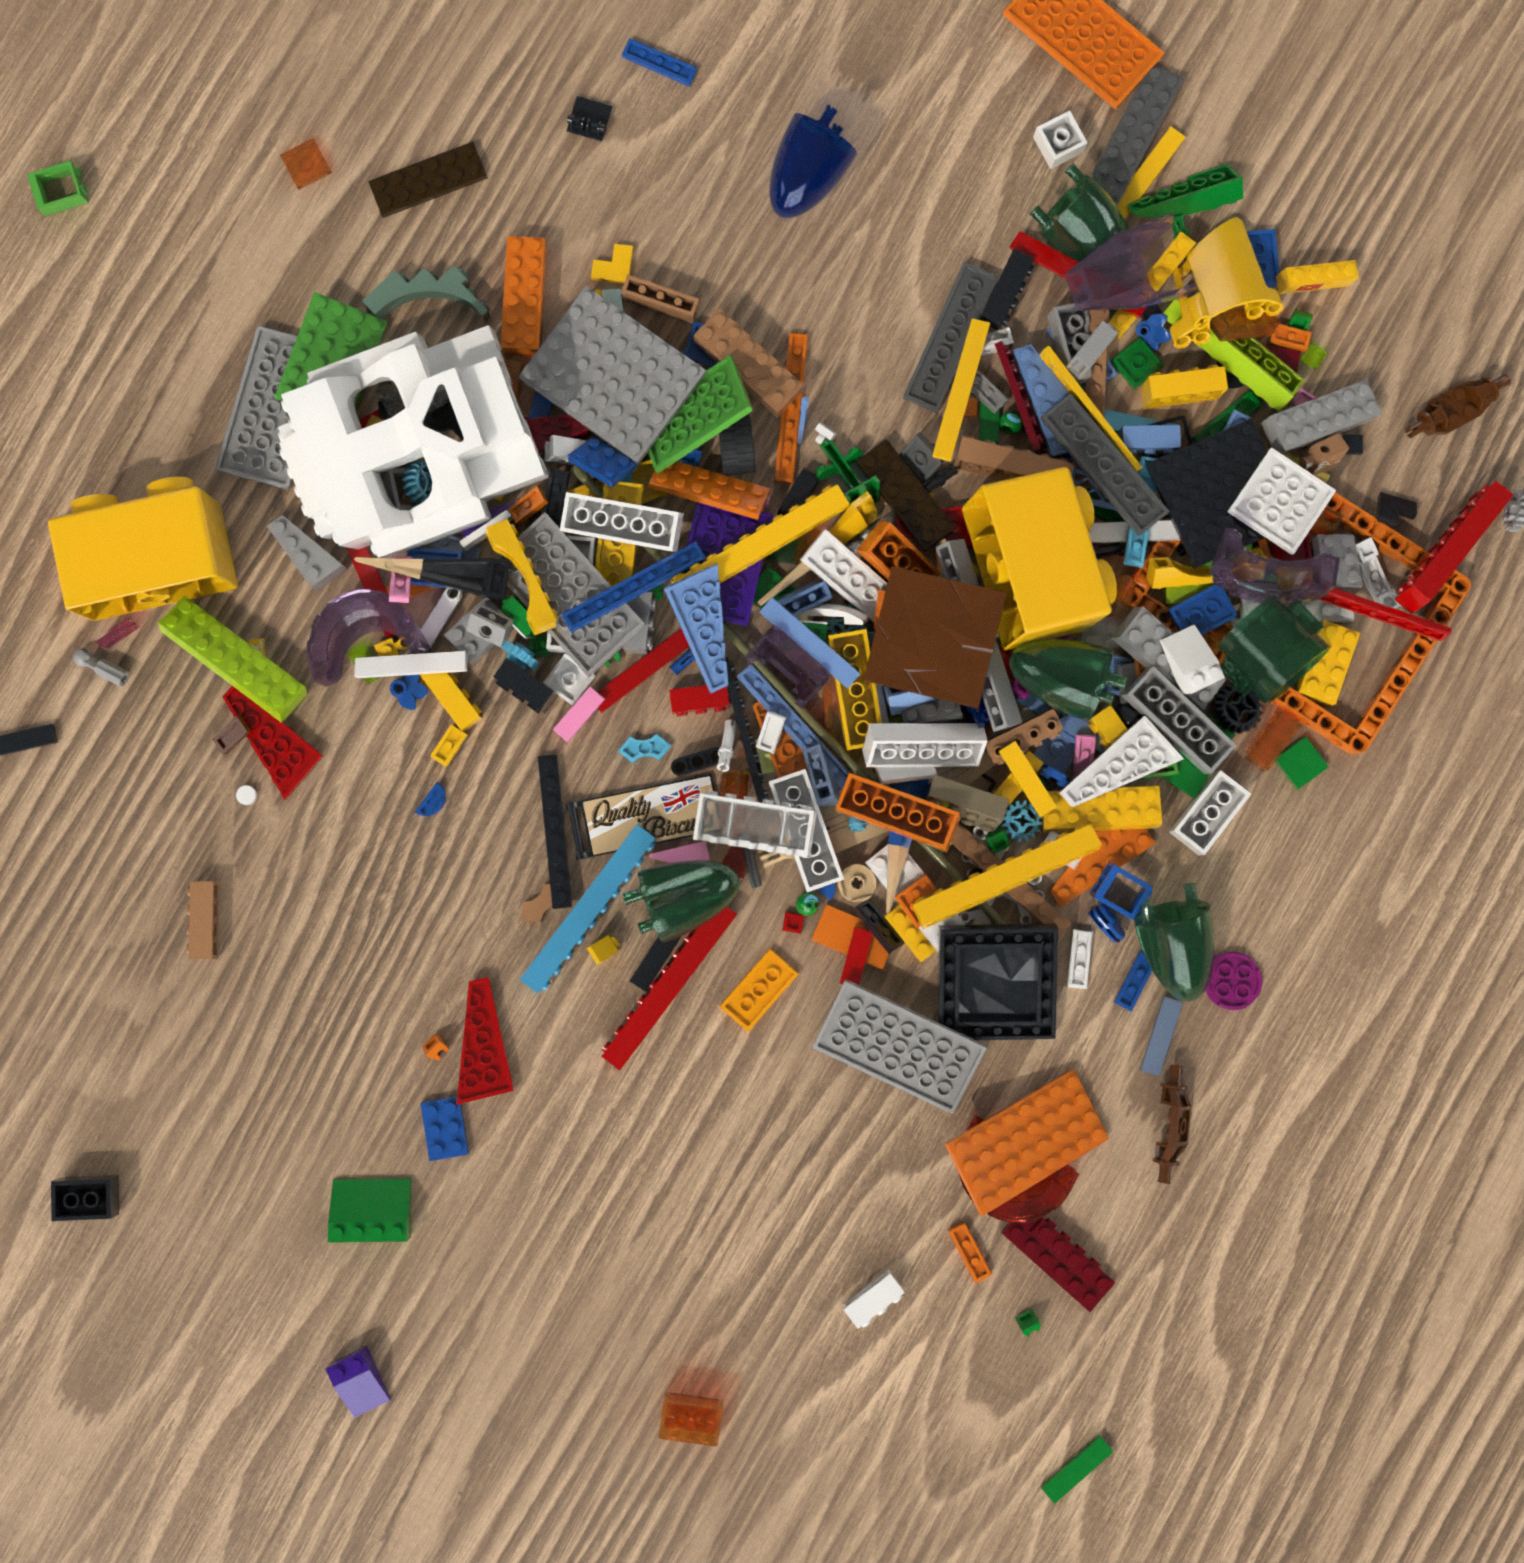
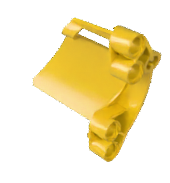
M1238 217L1231 218L1209 233L1188 253L1185 263L1180 268L1177 267L1173 272L1182 313V319L1170 327V334L1176 348H1185L1191 341L1197 345L1208 342L1211 337L1209 332L1211 318L1231 308L1243 305L1246 316L1250 320L1258 319L1264 312L1269 316H1275L1283 310V304L1278 291L1266 286L1244 223ZM1191 271L1199 293L1187 298L1182 280Z

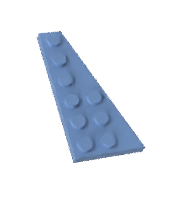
M1031 344L1013 350V358L1051 458L1068 453L1040 418L1070 393Z
M716 563L663 588L710 693L728 686L722 605L719 591L720 582L718 579V564Z

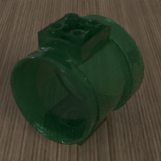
M1274 595L1245 616L1218 644L1217 648L1219 651L1225 654V659L1220 664L1223 675L1234 684V688L1238 692L1246 696L1253 691L1267 705L1299 681L1329 652L1331 646L1319 635L1324 626L1298 599L1286 607Z

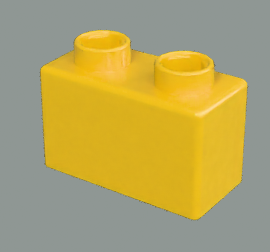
M1060 467L982 485L962 507L984 587L1007 593L998 629L1004 650L1085 631L1111 613V604H1113L1117 595L1116 578L1109 563L1103 559L1097 560L1089 535V530H1091L1094 524L1093 502L1090 494L1084 487H1075L1069 468Z
M180 476L166 477L150 482L146 486L148 497L119 503L118 498L111 494H91L72 500L70 503L71 514L54 517L48 521L65 609L92 621L177 603L183 596H186L188 599H195L237 589L238 582L221 504L202 489L194 486L192 479Z

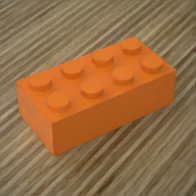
M880 521L856 550L887 581L892 566L937 577L940 574L891 522Z

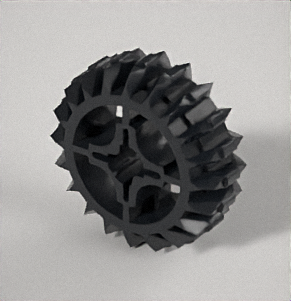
M1234 682L1232 685L1226 684L1224 688L1222 687L1218 690L1219 693L1214 695L1216 700L1212 701V704L1216 707L1211 711L1216 712V715L1213 719H1219L1217 725H1223V730L1229 729L1230 733L1237 732V734H1241L1243 731L1249 732L1257 726L1256 723L1261 721L1259 716L1263 715V712L1259 709L1264 705L1259 704V701L1262 697H1256L1258 691H1251L1252 686L1246 687L1245 683L1238 684V682ZM1232 693H1235V697L1233 698V700L1231 702H1226L1228 697ZM1248 714L1247 719L1243 723H1239L1242 716Z

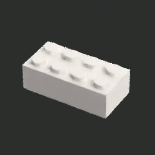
M1221 770L1216 771L1168 832L1197 855H1205L1250 797L1251 793Z

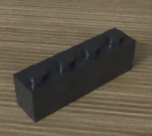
M1013 249L979 320L989 322L990 327L996 330H1000L1002 325L1006 326L1010 318L1007 314L1010 309L1014 310L1018 299L1015 297L1018 292L1022 293L1026 285L1024 279L1026 276L1030 277L1035 267L1031 265L1034 258Z

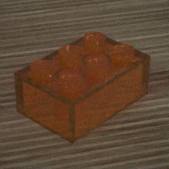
M665 1392L658 1439L717 1447L723 1400Z

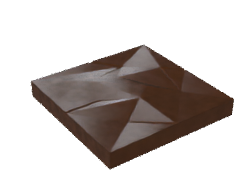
M892 566L863 681L978 709L1007 593Z

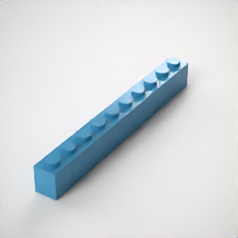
M638 824L634 827L520 978V981L536 993H539L541 990L545 991L551 984L549 981L550 977L553 974L557 976L563 968L560 965L564 959L568 961L575 952L572 950L576 943L580 945L585 939L586 935H584V932L587 928L592 929L598 921L595 919L599 912L603 914L609 907L608 900L611 897L615 899L621 891L618 887L622 882H628L633 875L630 871L634 866L637 868L644 860L642 855L645 851L650 852L656 844L654 842L656 837Z

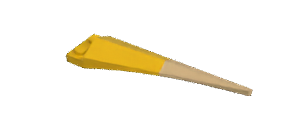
M865 492L853 501L829 531L844 546L859 536L864 530H867L868 525L879 517L872 496ZM801 562L780 583L762 597L758 604L760 606L811 569Z

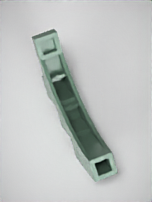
M454 265L440 279L433 271L428 272L425 268L411 281L403 273L399 275L394 270L362 300L365 307L375 317L380 319L404 303L423 298L453 300L472 308L484 321L490 317L487 304L483 300L478 301L475 298V292L468 287L470 285L467 280L469 276L463 269L460 268L458 270Z

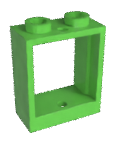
M70 160L27 174L37 209L44 216L88 203L86 197L88 190L85 184H82L81 178H83L81 169ZM72 175L77 194L49 202L43 184Z

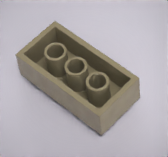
M934 775L930 781L924 798L926 801L959 812L961 814L960 821L963 824L978 826L986 832L995 831L1001 824L1009 801L1007 798Z

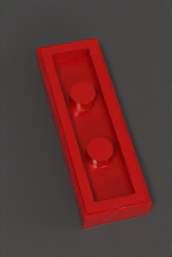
M854 927L840 984H843L845 979L857 985L860 984L873 936L870 931Z

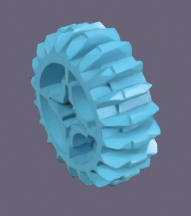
M425 459L416 460L408 465L403 473L404 478L401 480L405 484L403 489L407 491L405 496L410 497V502H414L415 507L423 503L432 491V478Z

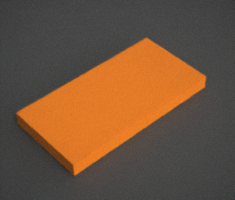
M826 904L811 940L847 955L854 927L867 931L870 930L860 918ZM873 935L865 963L883 970L889 954Z

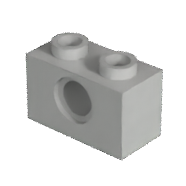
M478 604L470 614L466 631L502 647L509 638L514 620L482 604Z

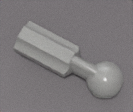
M81 648L73 654V660L76 665L80 667L87 666L93 669L97 675L120 687L125 685L129 679L130 673L127 670L105 659L99 660L93 657L88 649Z

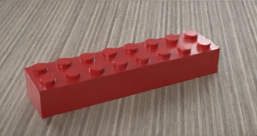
M1496 480L1490 485L1485 484L1479 492L1476 491L1469 498L1470 503L1463 506L1458 512L1460 516L1458 518L1455 517L1449 523V530H1445L1438 537L1440 540L1438 544L1435 543L1428 550L1430 554L1427 557L1424 556L1417 564L1419 568L1417 570L1414 569L1408 575V582H1404L1397 589L1398 594L1394 600L1411 614L1429 603L1514 494Z

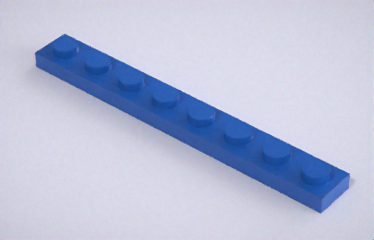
M694 542L561 614V618L570 632L573 633L672 579L677 574L685 572L694 564L705 561L706 557L697 543Z

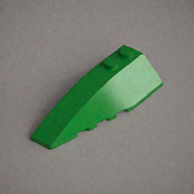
M1229 163L1192 174L1183 183L1177 181L1168 190L1162 188L1156 191L1153 197L1145 196L1128 204L1127 209L1133 216L1172 217L1215 210L1219 206L1233 204L1238 200L1244 199L1243 178Z

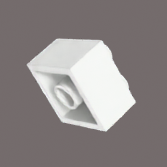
M1070 111L1038 126L1033 136L1050 169L1084 153L1088 144Z

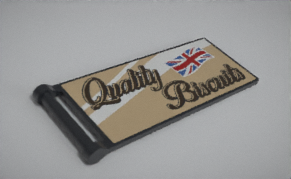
M709 774L566 803V810H569L577 850L576 860L615 853L637 824L656 837L654 839L656 844L692 837L694 835L700 793L706 794V790L715 791L712 775ZM708 801L704 832L721 831L723 827L718 803ZM578 807H582L590 852L584 851L576 811Z

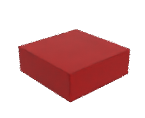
M785 912L782 931L801 934L804 916L802 914Z

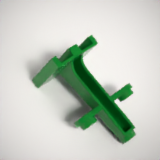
M824 440L820 444V448L829 459L831 465H821L816 470L817 478L824 480L838 473L849 490L844 493L849 506L865 492L872 496L874 504L879 502L880 481L876 475L861 483L850 468L851 464L862 457V449L855 446L843 458L832 441Z

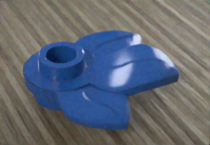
M1152 314L1148 320H1143L1136 326L1137 336L1141 337L1151 350L1158 351L1160 343H1165L1172 338L1170 332L1163 327L1168 317L1165 314ZM1142 328H1146L1147 333H1144Z
M419 674L403 675L401 679L394 680L390 685L391 694L398 698L399 704L409 710H415L416 700L424 698L428 694L427 688L418 683ZM402 685L403 690L398 692L397 687Z

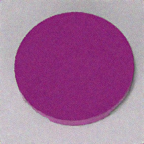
M1226 952L1217 955L1208 963L1203 975V986L1208 998L1215 1005L1227 1010H1240L1246 1008L1258 998L1262 989V975L1255 962L1247 955L1237 952Z

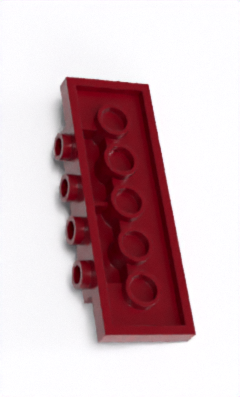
M1002 341L997 342L995 347L1033 451L1037 455L1045 454L1044 448L1047 446L1016 363L1012 361L1014 360L1012 350L1008 345H1004Z
M1025 1203L1001 1233L1086 1310L1091 1312L1115 1282L1099 1268L1101 1264L1093 1257L1088 1259L1084 1255L1086 1251L1080 1245L1076 1244L1074 1246L1069 1242L1071 1237L1063 1230L1059 1233L1055 1229L1057 1225L1047 1217L1045 1220Z

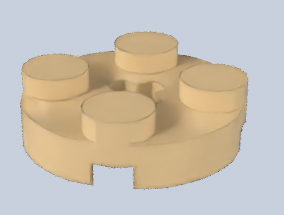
M853 864L842 871L844 880L838 881V889L846 900L859 903L868 900L872 896L876 888V878L869 868L860 864ZM854 878H857L859 881L862 880L859 889L851 885L854 882Z

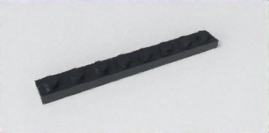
M725 657L728 675L727 687L757 801L762 803L763 799L769 800L767 790L763 791L761 783L765 782L762 771L758 772L757 764H760L757 753L753 754L751 747L755 746L752 734L748 735L747 728L750 725L748 717H744L742 709H745L743 698H738L737 691L740 690L738 679H733L732 673L735 672L733 661L729 662L728 657Z
M557 754L538 756L552 908L572 907L558 758Z

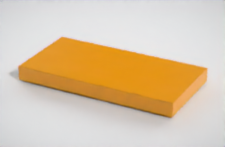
M770 948L719 1007L749 1032L799 973Z

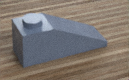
M818 744L802 750L817 804L823 808L837 804L840 798L839 788L822 745Z

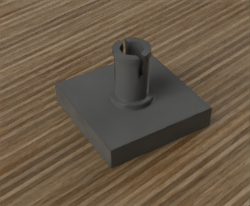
M919 432L899 455L917 479L923 483L931 478L945 460L932 457L935 444H931Z

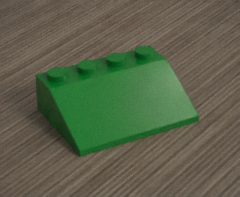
M411 1178L333 1179L328 1218V1243L407 1242L411 1238Z

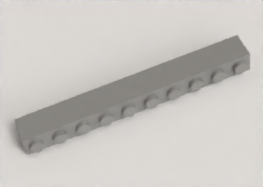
M964 539L948 541L935 547L945 579L979 586ZM995 641L982 692L993 732L1022 723L997 641Z

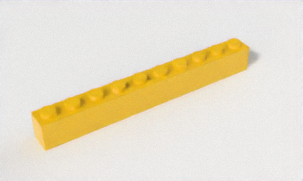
M838 484L834 487L830 485L823 489L822 494L817 497L812 495L806 499L805 504L793 506L789 509L788 514L776 516L771 524L759 526L754 534H746L735 545L731 543L722 549L723 552L718 555L714 553L706 558L707 561L701 565L699 563L694 564L689 568L690 571L684 575L683 573L677 574L672 578L671 584L716 563L718 564V579L721 584L847 510L849 502Z
M1085 824L1080 825L1070 834L1065 832L1057 836V839L1052 842L1047 840L1041 843L1037 849H1027L1017 858L1014 856L1009 857L999 866L994 864L988 867L984 873H974L964 882L961 880L956 881L946 890L941 888L933 892L931 897L926 898L924 896L917 899L915 904H913V910L922 929L924 930L1100 850L1102 844L1091 824L1087 826Z

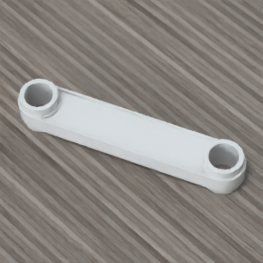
M446 588L405 655L429 653L462 600V591L458 590L456 598H450V592L455 589Z

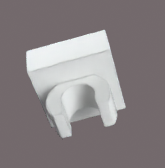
M819 423L815 428L819 432L815 441L819 444L827 438L833 440L837 435L835 431L823 423Z

